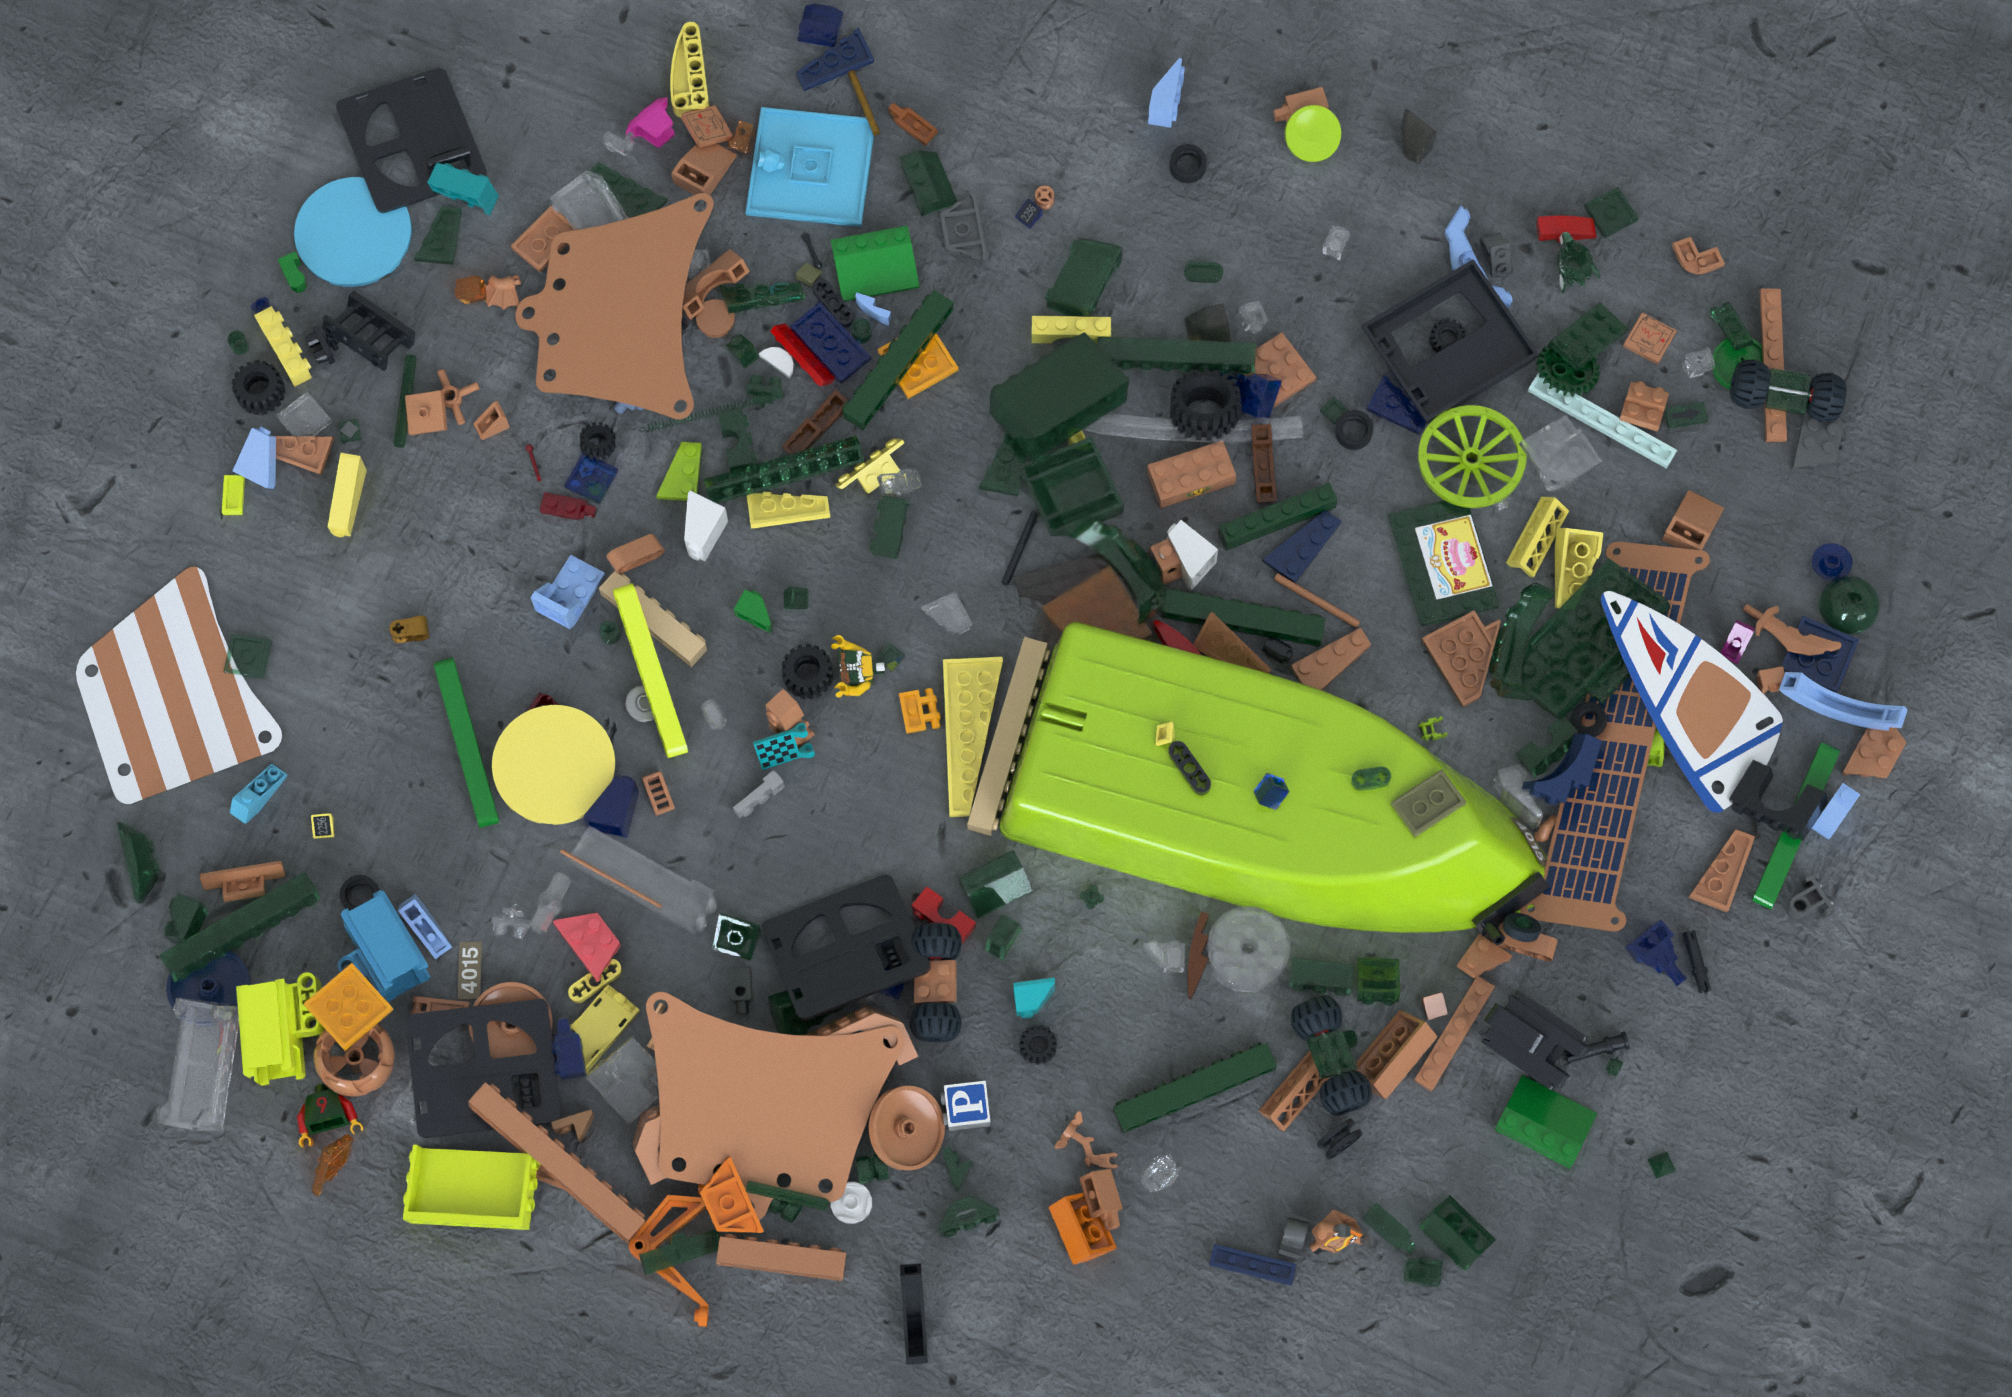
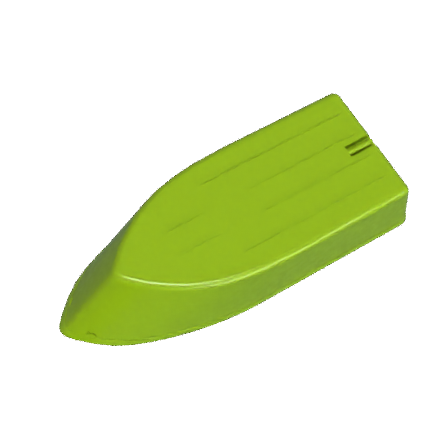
M1080 622L1069 623L1064 628L1058 643L1052 651L999 821L1001 834L1011 841L1281 918L1320 926L1362 931L1399 933L1444 932L1477 928L1472 921L1475 917L1538 871L1543 878L1545 874V866L1540 865L1524 834L1510 818H1518L1514 813L1483 788L1457 772L1414 739L1376 714L1320 689L1269 673ZM1173 722L1175 734L1173 741L1156 746L1157 725ZM1173 742H1183L1209 777L1211 788L1206 795L1195 794L1170 759L1168 754L1169 746ZM1174 748L1173 754H1179L1182 762L1184 760L1181 754L1183 749L1181 748L1178 750L1177 748ZM1187 763L1184 766V771L1187 773H1193L1196 770L1195 765L1192 763ZM1443 769L1467 803L1414 838L1390 804ZM1198 775L1194 777L1198 781L1197 788L1202 787L1205 789L1206 782L1201 783ZM1540 847L1542 853L1544 854V856H1545V858H1546V860H1547V856L1545 855L1544 851H1543L1542 848ZM1529 905L1527 910L1534 907V905Z

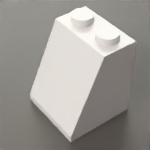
M692 491L688 493L684 540L688 555L697 561L699 559L706 561L728 523L725 507Z
M1180 520L1177 525L1174 523L1168 529L1167 539H1169L1180 560L1182 579L1187 589L1192 591L1216 564L1218 549Z

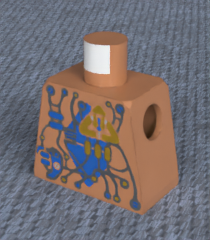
M1169 539L1149 548L1147 554L1163 585L1182 578L1181 563Z

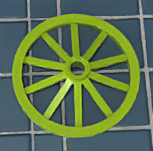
M1475 405L1455 407L1438 415L1425 429L1418 449L1419 469L1428 487L1443 500L1466 508L1487 507L1509 496L1523 477L1527 458L1524 440L1516 426L1501 413L1487 407ZM1462 416L1481 417L1472 447L1469 446L1460 418ZM1454 419L1464 451L1437 429L1444 423ZM1487 419L1494 421L1505 429L1482 449L1478 450ZM1432 435L1458 456L1427 453V446ZM1508 435L1511 436L1517 453L1484 456ZM1467 458H1473L1476 462L1470 463L1467 461ZM1427 460L1458 463L1459 465L1434 478ZM1518 460L1517 469L1512 478L1483 464ZM1462 470L1464 471L1457 494L1448 491L1440 485L1446 479ZM1479 470L1507 483V485L1501 490L1490 494ZM1470 473L1474 474L1484 497L1473 498L1463 496Z

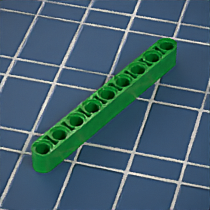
M451 657L433 662L479 828L500 823L454 658Z
M1823 742L1820 743L1794 804L1801 796L1807 784L1822 791L1824 790L1840 753L1839 749ZM1781 832L1752 898L1753 902L1770 910L1772 909L1802 840L1798 838L1792 839L1785 832Z

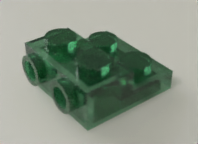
M1358 958L1357 1001H1362L1366 1005H1371L1374 1002H1383V1004L1388 1006L1399 1002V959Z

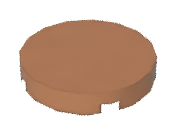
M712 299L704 302L705 308L696 315L698 329L706 336L712 338H719L728 334L735 323L733 308L723 300Z

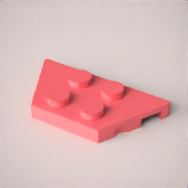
M598 913L554 920V926L596 982L600 981L602 972L609 966L613 955L621 947L619 940Z

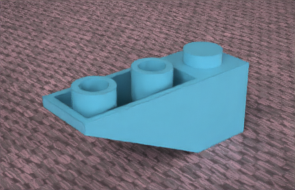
M270 764L232 798L230 813L243 823H248L260 812L288 774L275 765Z

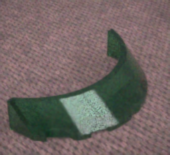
M1094 516L1080 518L1067 534L1069 537L1079 540L1098 551L1125 577L1138 602L1139 618L1137 622L1139 625L1162 610L1166 605L1165 593L1167 588L1160 580L1162 575L1160 570L1148 556L1147 552L1134 539L1124 537L1122 530L1114 525L1107 526L1099 522V518Z
M1536 582L1525 587L1520 592V600L1516 605L1509 608L1505 615V625L1498 630L1489 664V673L1492 674L1491 687L1496 690L1498 696L1503 698L1531 701V696L1525 691L1522 680L1524 655L1530 635L1539 616L1555 594L1554 590Z

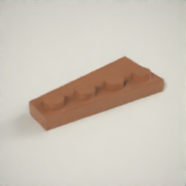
M1213 612L1209 614L1193 644L1196 649L1210 658L1270 674L1272 670Z
M1359 628L1292 664L1291 669L1301 684L1324 690L1345 668L1359 658L1371 646V643L1363 630Z
M1735 829L1688 898L1728 912L1755 836Z

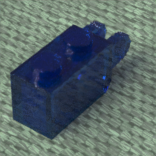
M562 1018L557 1022L558 1035H554L555 1041L551 1042L552 1052L557 1054L558 1061L554 1062L556 1075L559 1074L562 1080L587 1076L582 1039L579 1034L572 1032L569 1020Z

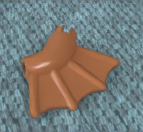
M492 275L488 284L475 297L486 301L488 307L496 305L503 310L510 306L518 307L520 302L515 288L521 284L518 275L505 278H497Z

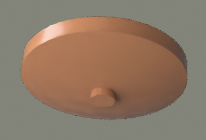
M505 982L483 992L473 1007L533 999L545 1000V998L528 985L517 982ZM548 1005L549 1018H550V1027H551V1034H552L553 1019H552V1013H551L550 1007H549V1005ZM490 1021L488 1023L487 1032L491 1058L528 1055L536 1052L537 1047L534 1041L521 1029L499 1021ZM469 1025L470 1036L474 1043L472 1027Z
M898 1086L885 1092L875 1103L869 1120L870 1141L877 1156L886 1165L894 1169L916 1170L929 1164L938 1154L943 1143L945 1126L943 1113L935 1098L924 1089L916 1086Z

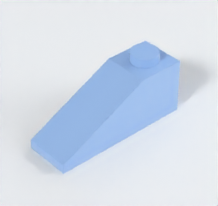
M416 893L399 905L398 912L435 959L452 948L439 925Z

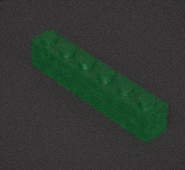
M1329 482L1219 525L1218 535L1227 551L1317 516L1325 510L1335 509L1337 497Z

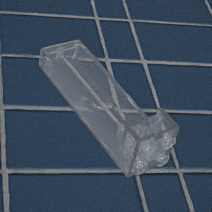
M588 826L572 855L662 904V907L659 908L573 859H568L572 867L696 936L699 931L702 932L708 922L705 920L709 914H713L718 907L715 891L694 879L691 882L591 826Z

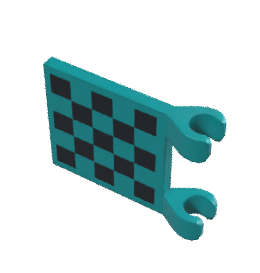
M798 723L790 730L753 742L762 770L798 758H812L815 756L811 743H806L798 749L794 738L808 736L805 723Z

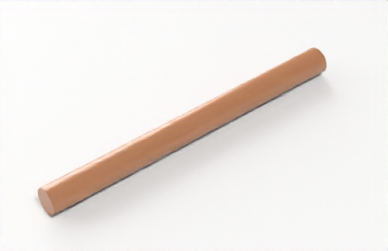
M1279 573L1276 574L1274 578L1276 582L1353 627L1357 628L1361 621Z

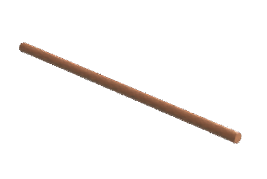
M561 849L560 853L651 904L659 908L662 907V904Z

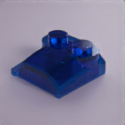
M806 5L802 21L799 24L798 41L828 47L836 46L843 12L835 7L826 5Z

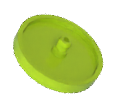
M1318 105L1302 107L1295 111L1286 123L1284 132L1285 142L1290 152L1300 160L1306 162L1325 160L1339 146L1341 140L1340 123L1337 117L1325 107Z

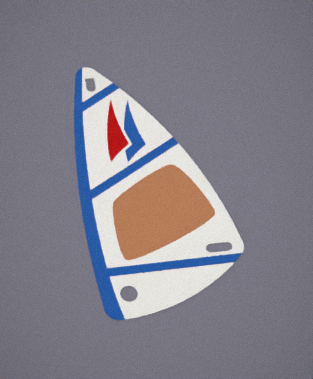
M1612 591L1604 592L1601 596V604L1631 678L1660 735L1708 810L1714 813L1723 811L1733 804L1729 801V798L1751 762L1755 760L1767 765L1782 727L1783 720L1780 712L1736 666L1701 638L1675 621L1641 603ZM1615 600L1621 608V614L1619 615L1614 612L1610 605ZM1769 716L1773 718L1774 722L1762 730L1756 729V723ZM1718 780L1723 783L1724 792L1722 794L1713 792L1711 786L1714 781Z

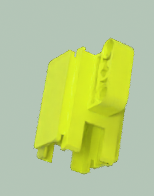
M302 973L298 977L297 983L293 984L285 983L283 978L277 979L275 982L236 986L243 1074L250 1079L254 1076V1081L261 1086L269 1085V1080L296 1076V1080H299L306 1076L303 1037L319 1035L324 1030V1027L304 1006V1003L322 988L321 981L312 973ZM313 979L312 985L306 988V983ZM316 1020V1025L310 1028L311 1021Z

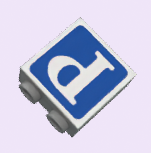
M986 1081L944 1085L945 1092H941L942 1105H946L947 1113H943L944 1126L948 1125L949 1131L991 1126Z

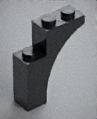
M921 1263L900 1265L906 1365H921L928 1363Z

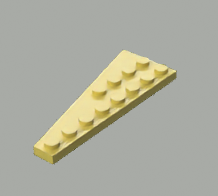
M1003 657L943 659L950 817L970 816Z

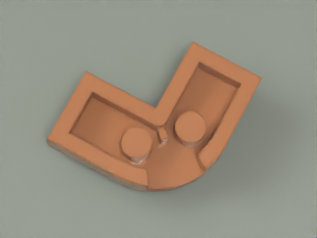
M1691 237L1672 244V248L1681 266L1692 274H1705L1724 267L1725 263L1717 247L1699 253Z

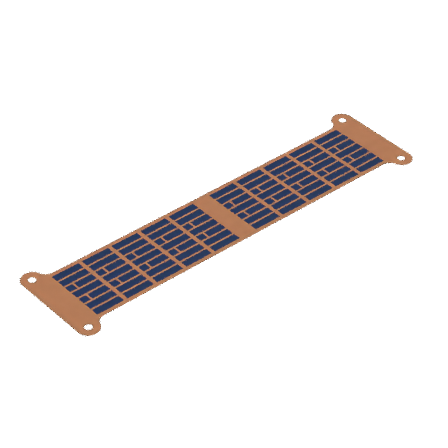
M1613 542L1606 549L1607 558L1616 564V573L1611 591L1641 603L1680 624L1691 576L1696 571L1703 570L1709 565L1710 557L1708 553L1702 550L1627 542ZM1615 548L1621 550L1619 555L1613 554ZM1702 557L1703 561L1700 564H1696L1695 559ZM1617 601L1611 602L1610 605L1614 612L1618 615L1621 614V608ZM1605 615L1585 702L1597 703L1605 710L1607 726L1600 735L1595 737L1602 740L1589 787L1570 788L1566 803H1560L1544 869V879L1550 887L1522 907L1520 913L1529 915L1538 921L1616 932L1621 930L1626 924V916L1617 909L1615 901L1656 725L1631 678ZM1590 713L1584 715L1581 720L1582 725L1586 727L1592 726L1596 722V716ZM1529 905L1535 906L1533 912H1528L1527 907ZM1613 917L1619 918L1618 924H1612L1611 919Z

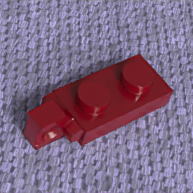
M544 492L539 510L542 514L578 521L579 519H584V516L595 518L597 512L595 506L587 505L588 502L582 499Z

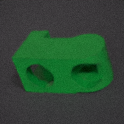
M294 251L277 259L292 291L296 293L305 291L307 281L303 273L297 269V266H300L301 263L296 252Z

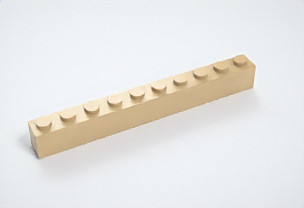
M1027 637L1023 639L967 823L968 830L991 836L993 830L996 831L1000 819L997 818L999 811H1003L1005 800L1002 798L1004 792L1008 793L1011 781H1008L1010 773L1014 774L1017 762H1014L1015 755H1020L1022 743L1019 742L1021 736L1025 737L1028 725L1025 722L1027 717L1031 718L1034 706H1031L1032 699L1037 698L1039 688L1036 687L1038 680L1042 681L1045 671V669H1042L1043 663L1048 662L1050 650H1048V643Z

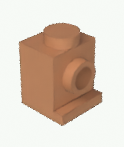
M1783 666L1758 672L1756 680L1759 690L1764 695L1767 690H1770V692L1780 691L1779 688L1785 674Z

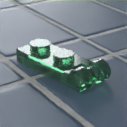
M1730 302L1722 304L1721 307L1715 306L1710 308L1712 318L1716 320L1734 351L1753 345V338Z

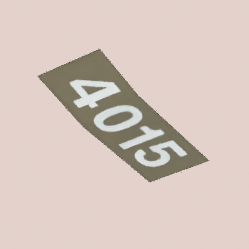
M1510 817L1524 834L1540 865L1545 866L1547 860L1531 831L1520 818Z
M459 942L458 1000L478 999L480 996L482 942Z

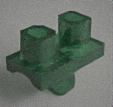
M752 375L750 383L746 385L747 394L758 395L754 396L753 401L760 402V408H765L766 403L773 404L774 398L783 399L780 378L770 377L769 386H762L763 377Z

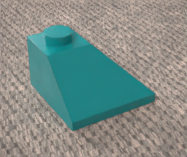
M1055 977L1013 983L1016 1015L1021 1016V1018H1031L1034 1016L1033 1014H1037L1055 992Z

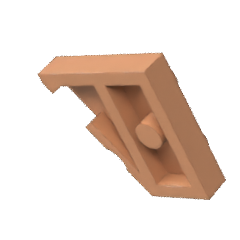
M1479 934L1456 967L1475 978L1482 975L1485 971L1496 968L1501 963L1509 962L1512 955Z

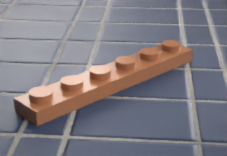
M1479 976L1475 978L1414 1079V1082L1431 1092L1433 1091L1495 988L1494 985Z

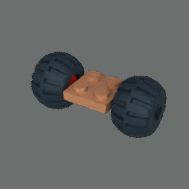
M945 923L922 924L914 930L911 943L917 953L920 951L922 956L928 957L931 968L928 973L914 978V1003L917 1006L911 1014L910 1028L914 1037L920 1041L948 1042L958 1036L962 1025L958 1009L954 1005L948 1004L957 1002V962L955 959L961 951L962 939L958 929L953 925Z

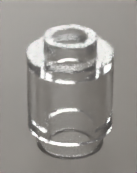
M710 699L700 706L701 714L710 729L720 730L726 726L728 718L718 702Z

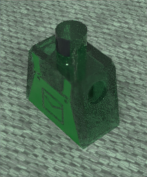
M1002 914L987 938L985 951L1003 960L1023 927Z

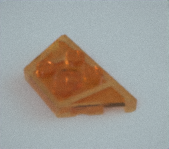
M346 1134L322 1149L321 1155L318 1158L319 1164L315 1170L316 1176L311 1191L317 1197L322 1193L323 1184L327 1180L331 1182L348 1161L353 1143V1138L350 1135Z

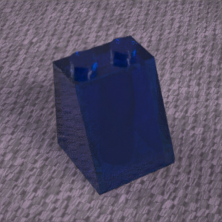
M621 776V778L615 777L584 815L583 820L588 830L623 838L628 837L639 795L638 787L633 778Z

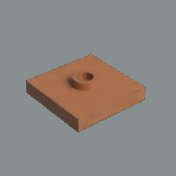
M440 390L405 396L409 435L447 430L444 391Z

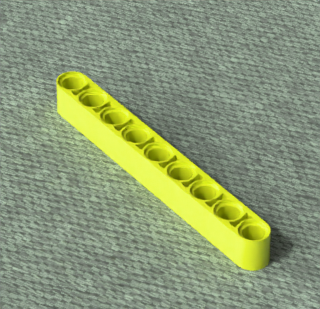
M632 583L613 589L614 598L667 758H672L688 753L635 587Z

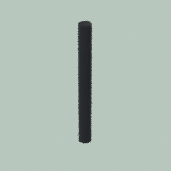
M1031 512L1001 581L1004 585H1009L1038 518L1036 512Z

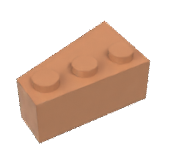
M784 689L765 705L766 715L768 716L767 721L770 723L768 726L775 734L790 730L798 723L803 722L801 718L804 714L798 703ZM806 720L803 723L806 725L808 736L804 738L794 737L798 749L815 735L808 728L809 723Z

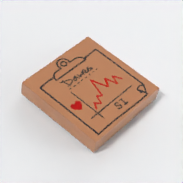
M716 105L686 112L681 116L698 148L728 141L733 137Z
M1641 313L1623 347L1658 365L1677 330Z

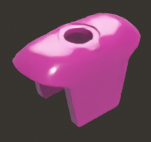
M668 98L656 99L634 117L627 126V137L641 136L657 148H660L675 136V132L671 127L673 122L666 113Z

